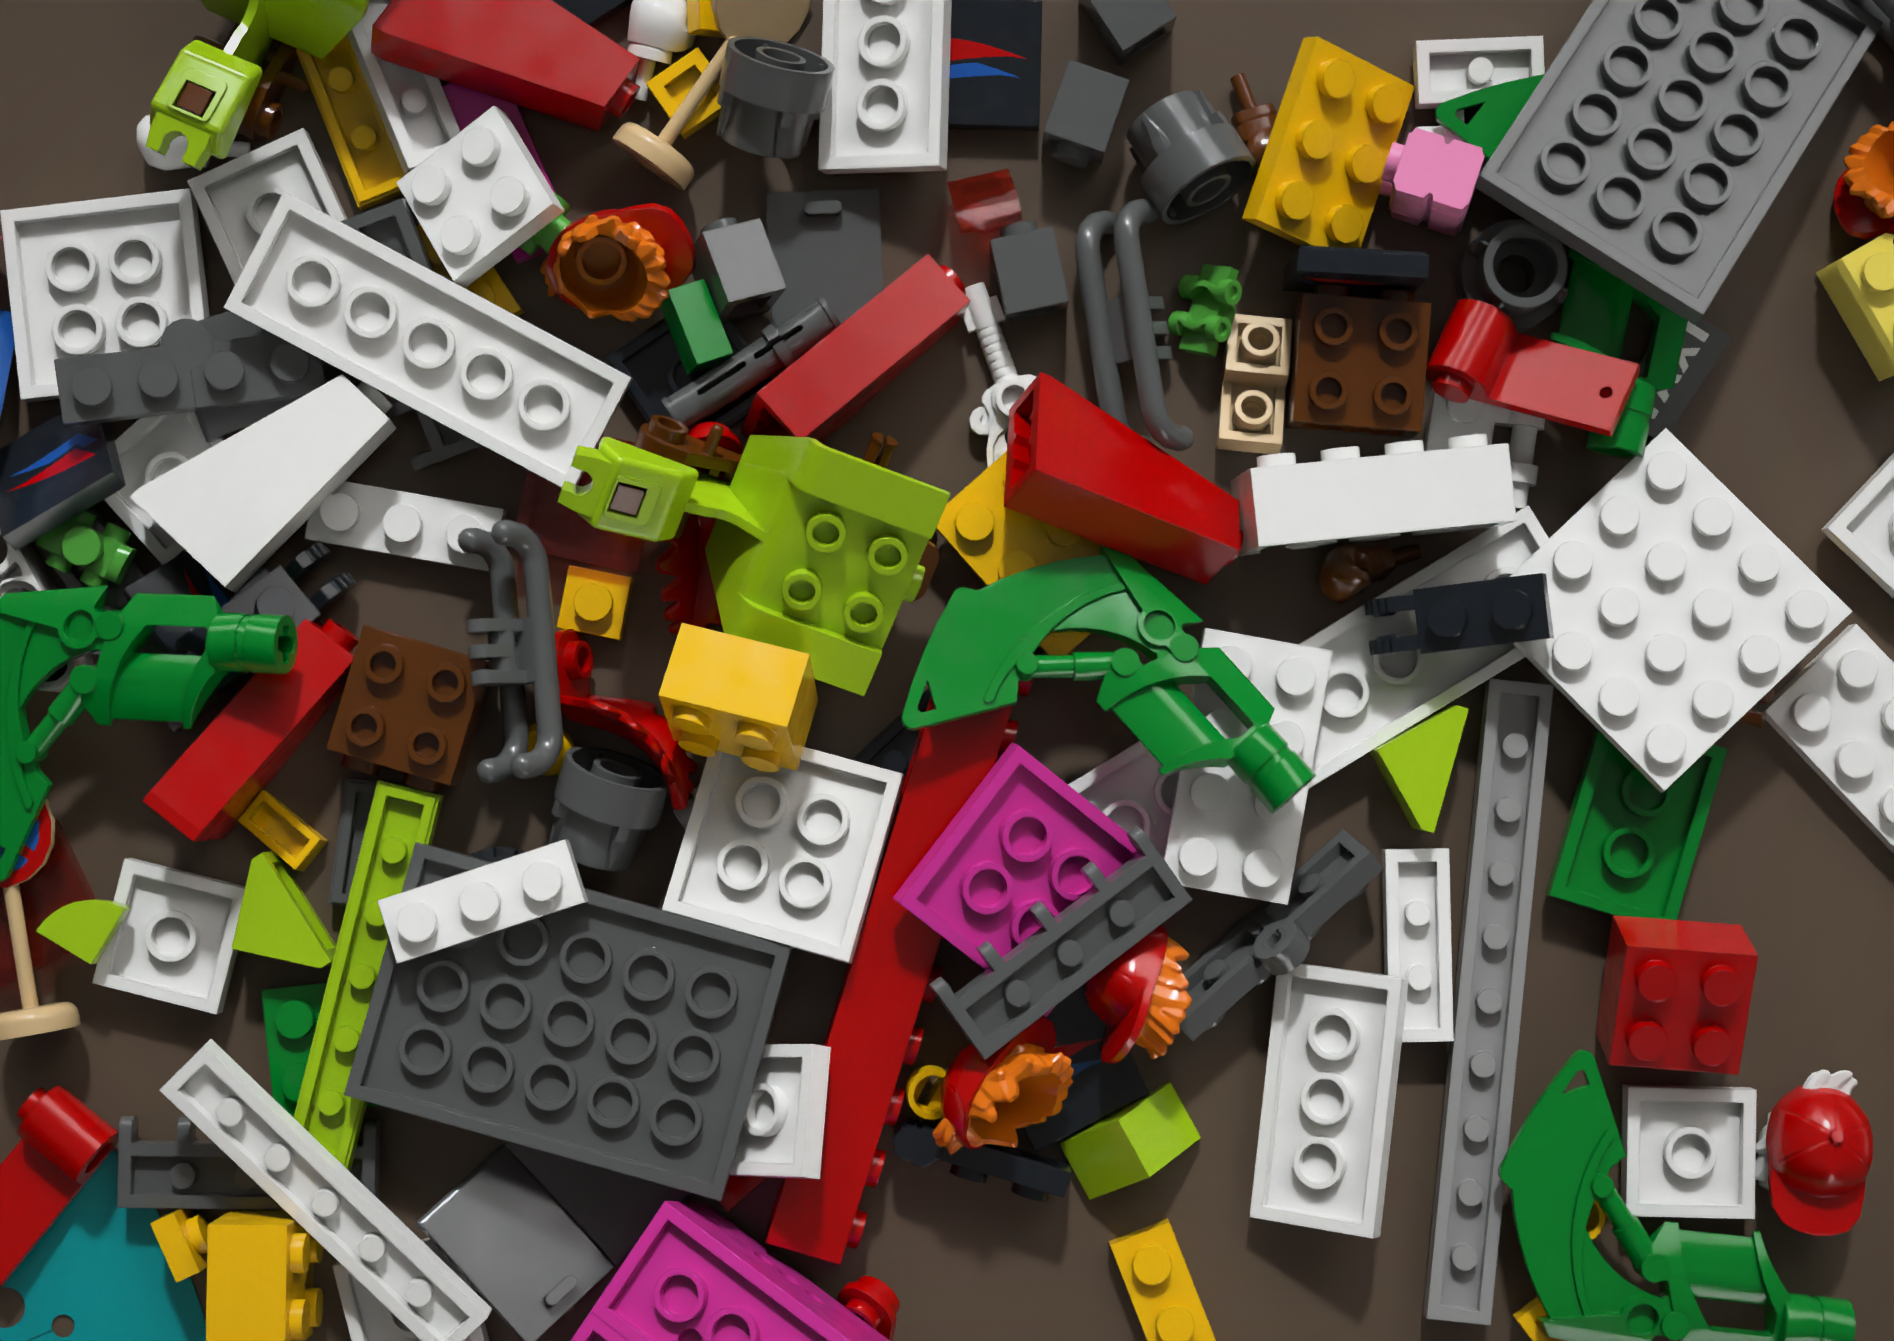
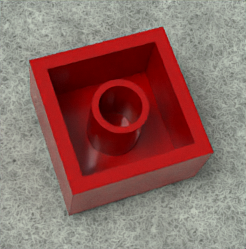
M1613 915L1595 1031L1609 1065L1739 1075L1758 961V954L1741 925Z

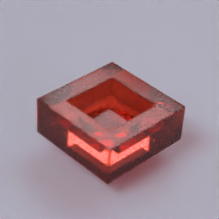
M1009 168L947 182L950 201L960 235L974 231L990 233L1003 228L1006 224L1023 220L1019 198Z

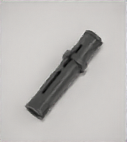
M821 296L816 299L815 303L776 328L770 323L760 330L763 335L762 337L722 363L717 364L671 396L664 397L661 401L670 416L684 424L689 430L783 368L787 369L841 325L840 321L826 300Z

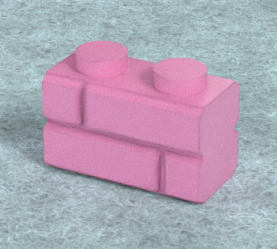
M1415 128L1412 133L1409 132L1405 145L1393 142L1381 177L1383 181L1379 194L1390 197L1388 210H1390L1391 218L1417 226L1422 221H1425L1427 229L1455 237L1462 230L1485 155H1483L1481 147L1455 139L1450 144H1446L1444 136L1419 128Z

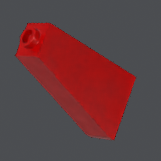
M391 0L372 25L371 52L382 60L597 132L601 130L612 114L621 119L633 104L640 90V86L634 83L640 58L552 0Z
M929 254L925 255L758 391L740 432L747 439H749L750 435L809 437L817 439L821 443L826 441L959 322L970 303L969 298L965 295L966 290L961 279L952 269L945 265L939 266Z
M1040 372L1009 409L1004 507L1204 585L1224 565L1232 564L1239 555L1243 544V532L1239 529V500L1052 376Z
M305 618L296 628L298 649L291 671L287 674L256 673L142 801L193 842L225 839L258 794L266 788L344 691L355 655L354 648L358 645L359 639L335 620L329 618L323 625L319 621L313 622Z

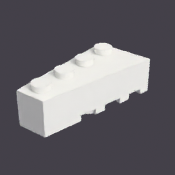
M1471 434L1448 438L1449 449L1424 451L1423 440H1410L1385 444V455L1360 457L1359 447L1350 446L1320 451L1321 461L1296 464L1295 453H1278L1256 457L1257 468H1250L1230 481L1231 496L1239 500V529L1243 532V544L1238 556L1261 554L1260 550L1269 546L1286 545V548L1297 550L1337 543V539L1349 538V542H1367L1401 536L1400 533L1412 532V536L1498 527L1517 521L1508 443L1488 445L1487 434Z

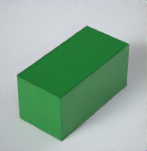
M701 279L667 290L669 291V297L662 302L660 308L686 374L689 375L716 366L728 359L733 354V350L705 280Z

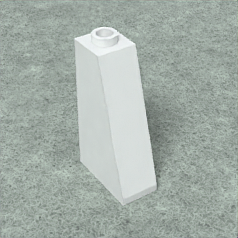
M342 374L139 487L130 498L224 587L236 593L304 524L325 499L333 494L397 429L390 418L385 415L393 405L376 388L363 381L356 387Z

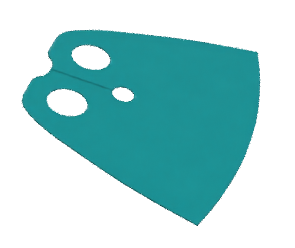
M114 1150L5 1284L1 1286L13 1288L20 1293L24 1299L25 1311L21 1320L14 1326L0 1327V1341H206V1321L191 1277L176 1283L150 1223L161 1217L157 1209L117 1208L118 1155ZM65 1314L74 1321V1330L68 1337L57 1336L51 1331L53 1320L58 1315Z

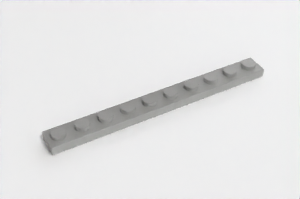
M1488 679L1485 681L1453 1002L1454 1041L1449 1043L1423 1315L1426 1319L1491 1325L1505 1185L1498 1176V1168L1508 1150L1554 685Z

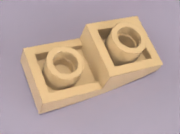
M1235 314L1231 324V334L1225 341L1216 449L1262 454L1280 453L1283 440L1285 390L1290 369L1292 319Z

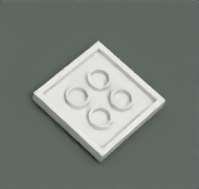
M190 188L0 210L21 400L29 403L59 399L54 365L55 359L160 347L161 336L165 328L173 321L183 318L199 321L210 317L198 206Z
M807 747L803 748L797 771L779 767L777 772H764L751 768L741 761L740 756L717 751L715 756L707 757L662 910L852 964L905 776L902 773Z

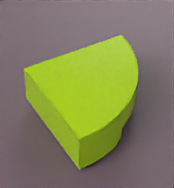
M93 899L74 902L59 908L49 915L36 932L91 965L96 964L131 908L111 900Z

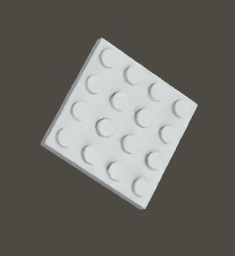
M1667 428L1645 447L1643 457L1635 456L1509 576L1546 573L1554 638L1513 644L1660 793L1677 780L1853 612Z

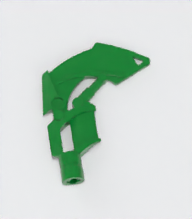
M1545 74L1501 83L1442 102L1436 108L1434 117L1440 125L1461 141L1481 147L1483 155H1485L1484 158L1489 161ZM1482 105L1467 125L1456 116L1458 111ZM1569 247L1567 258L1573 260L1567 287L1568 294L1564 301L1558 333L1552 331L1550 339L1559 344L1620 359L1632 300L1653 321L1642 377H1637L1612 437L1589 431L1586 448L1590 451L1622 459H1633L1635 456L1643 457L1650 427L1649 420L1652 417L1656 394L1660 391L1672 389L1675 385L1688 321Z
M1100 546L1099 552L1101 555L1055 561L1002 578L978 591L960 587L953 592L927 643L912 681L901 718L902 724L906 729L911 731L1015 705L1017 703L1018 682L1020 680L1029 681L1032 678H1072L1073 681H1102L1096 702L1105 712L1109 709L1113 710L1163 766L1158 769L1162 775L1191 768H1225L1228 765L1244 784H1248L1253 794L1272 814L1288 803L1316 776L1310 767L1295 751L1288 747V743L1269 724L1275 708L1219 647L1199 648L1197 640L1182 630L1183 628L1203 622V620L1130 555L1106 546ZM1069 631L1088 632L1121 641L1135 648L1152 661L1143 665L1138 654L1129 648H1120L1115 652H1072V655H1034V652L1051 633ZM1206 683L1248 730L1239 738L1225 739L1178 686ZM927 684L935 710L920 712L918 705Z
M109 585L4 593L0 598V846L5 848V851L0 859V881H6L12 875L53 786V783L40 769L39 762L46 759L48 749L67 726H72L85 709L98 725H111L113 719L183 722V729H191L205 702L229 672L247 673L251 671L253 673L287 674L291 671L298 649L297 629L292 617L276 614L224 613L214 596L136 593L123 610L106 611L103 606ZM158 625L205 627L207 629L205 652L202 656L141 653ZM100 651L97 664L79 665L72 670L68 684L48 707V714L30 735L26 706L34 693L51 675L66 664L87 654Z
M1580 1049L1575 1051L1532 1107L1498 1168L1500 1180L1510 1188L1513 1219L1527 1273L1535 1293L1547 1316L1538 1317L1547 1335L1551 1338L1565 1341H1652L1655 1336H1664L1674 1341H1854L1856 1321L1851 1302L1843 1298L1810 1297L1805 1294L1788 1293L1772 1266L1760 1231H1753L1752 1237L1681 1230L1678 1223L1665 1221L1649 1237L1638 1217L1631 1214L1615 1189L1613 1180L1608 1176L1610 1168L1624 1158L1626 1154L1595 1058L1587 1050ZM1582 1070L1587 1084L1564 1091L1576 1073ZM1595 1199L1612 1224V1232L1631 1260L1634 1271L1649 1282L1659 1283L1660 1292L1658 1294L1643 1290L1622 1278L1604 1260L1593 1244L1586 1225ZM1695 1298L1764 1305V1330L1757 1331L1709 1326Z

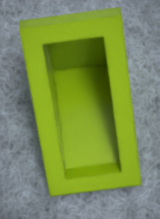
M1458 705L1446 706L1370 751L1372 758L1405 817L1414 829L1424 832H1435L1469 711L1468 708Z
M273 851L262 852L251 860L231 949L320 969L332 965L336 944L282 858Z
M1167 1081L1151 1090L1149 1094L1106 1115L1058 1143L1091 1200L1150 1178L1201 1137L1171 1082Z

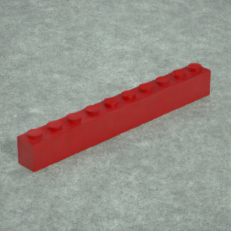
M1033 678L1029 681L1020 680L1018 682V695L1027 697ZM931 696L926 711L935 710ZM1013 705L923 728L919 731L852 964L848 963L823 1043V1046L831 1047L820 1179H781L766 1228V1243L839 1265L841 1264L845 1248L857 1249L867 1217V1212L858 1209L865 1185L872 1188L877 1186L886 1151L876 1147L883 1125L886 1124L894 1127L897 1122L905 1090L895 1087L902 1063L913 1066L916 1060L924 1028L914 1026L921 1001L932 1004L936 995L929 984L938 977H941L943 967L934 965L933 962L940 940L948 942L895 901L893 897L995 765L997 756L1001 757L1011 742L1014 743L1019 722L1009 719Z

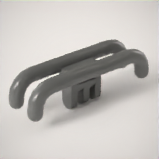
M1137 199L1128 202L1118 215L1111 211H1098L1087 215L1079 225L1075 237V258L1098 404L1100 409L1131 429L1126 417L1118 365L1133 364L1140 410L1147 430L1152 438L1162 447L1174 451H1184L1192 446L1194 434L1190 428L1176 425L1167 412L1159 363L1173 360L1171 346H1156L1155 338L1169 335L1167 321H1152L1151 315L1165 310L1163 296H1148L1140 246L1139 231L1141 225L1150 224L1155 221L1158 212L1150 199ZM1114 234V246L1122 297L1108 300L1100 253V241L1102 236ZM1141 435L1142 437L1153 443V440L1145 435Z
M512 520L496 522L491 532L479 528H465L458 535V545L464 552L480 555L487 563L490 573L493 618L466 620L467 634L476 636L487 635L488 644L468 646L469 660H489L490 669L470 672L471 686H499L503 729V749L501 753L495 758L482 760L477 766L476 773L478 778L487 784L503 782L511 779L514 775L521 779H530L545 774L556 763L563 741L550 569L546 549L537 534L525 524ZM506 546L517 550L522 560L527 618H519L515 568L512 556ZM533 683L537 743L535 748L528 752L529 730L525 685Z

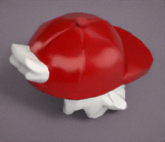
M1824 1069L1813 1072L1807 1078L1804 1085H1800L1786 1093L1776 1103L1771 1112L1768 1113L1767 1125L1761 1130L1758 1143L1756 1144L1758 1156L1756 1158L1755 1179L1759 1180L1758 1185L1769 1190L1771 1206L1782 1223L1797 1231L1815 1236H1833L1848 1232L1859 1220L1865 1196L1866 1177L1873 1160L1874 1146L1870 1121L1859 1104L1850 1095L1853 1088L1857 1085V1080L1852 1077L1853 1073L1848 1070H1840L1833 1074Z

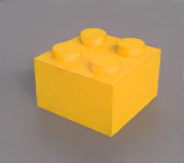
M681 623L658 694L672 738L675 741H679L678 745L693 754L706 757L715 756L717 751L740 756L744 764L764 772H777L779 767L798 770L803 748L805 747L818 704V694L810 654L686 623Z
M232 1209L208 1224L206 1341H305L313 1334V1327L320 1326L323 1315V1292L321 1288H313L314 1263L321 1262L324 1247L285 1210Z

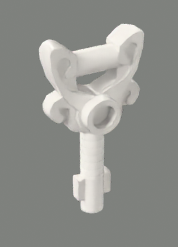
M980 282L965 288V295L969 298L970 303L962 317L968 333H977L995 384L984 392L982 396L983 407L973 410L969 418L971 431L978 436H989L986 448L988 468L1007 451L1005 433L1008 431L1009 409L1037 376L1031 374L1018 376L1001 327L999 326L1000 322L1005 321V317L997 295L989 297L985 283Z

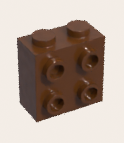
M1333 284L1314 285L1312 293H1302L1295 303L1286 428L1413 438L1422 432L1432 303L1414 302L1415 293L1394 289L1376 291V299L1351 297L1350 287Z
M363 625L326 749L344 754L341 765L356 771L378 776L382 765L405 772L402 784L423 791L439 794L442 784L449 786L460 785L490 686H471L470 672L490 669L489 661L469 660L468 655L380 628Z

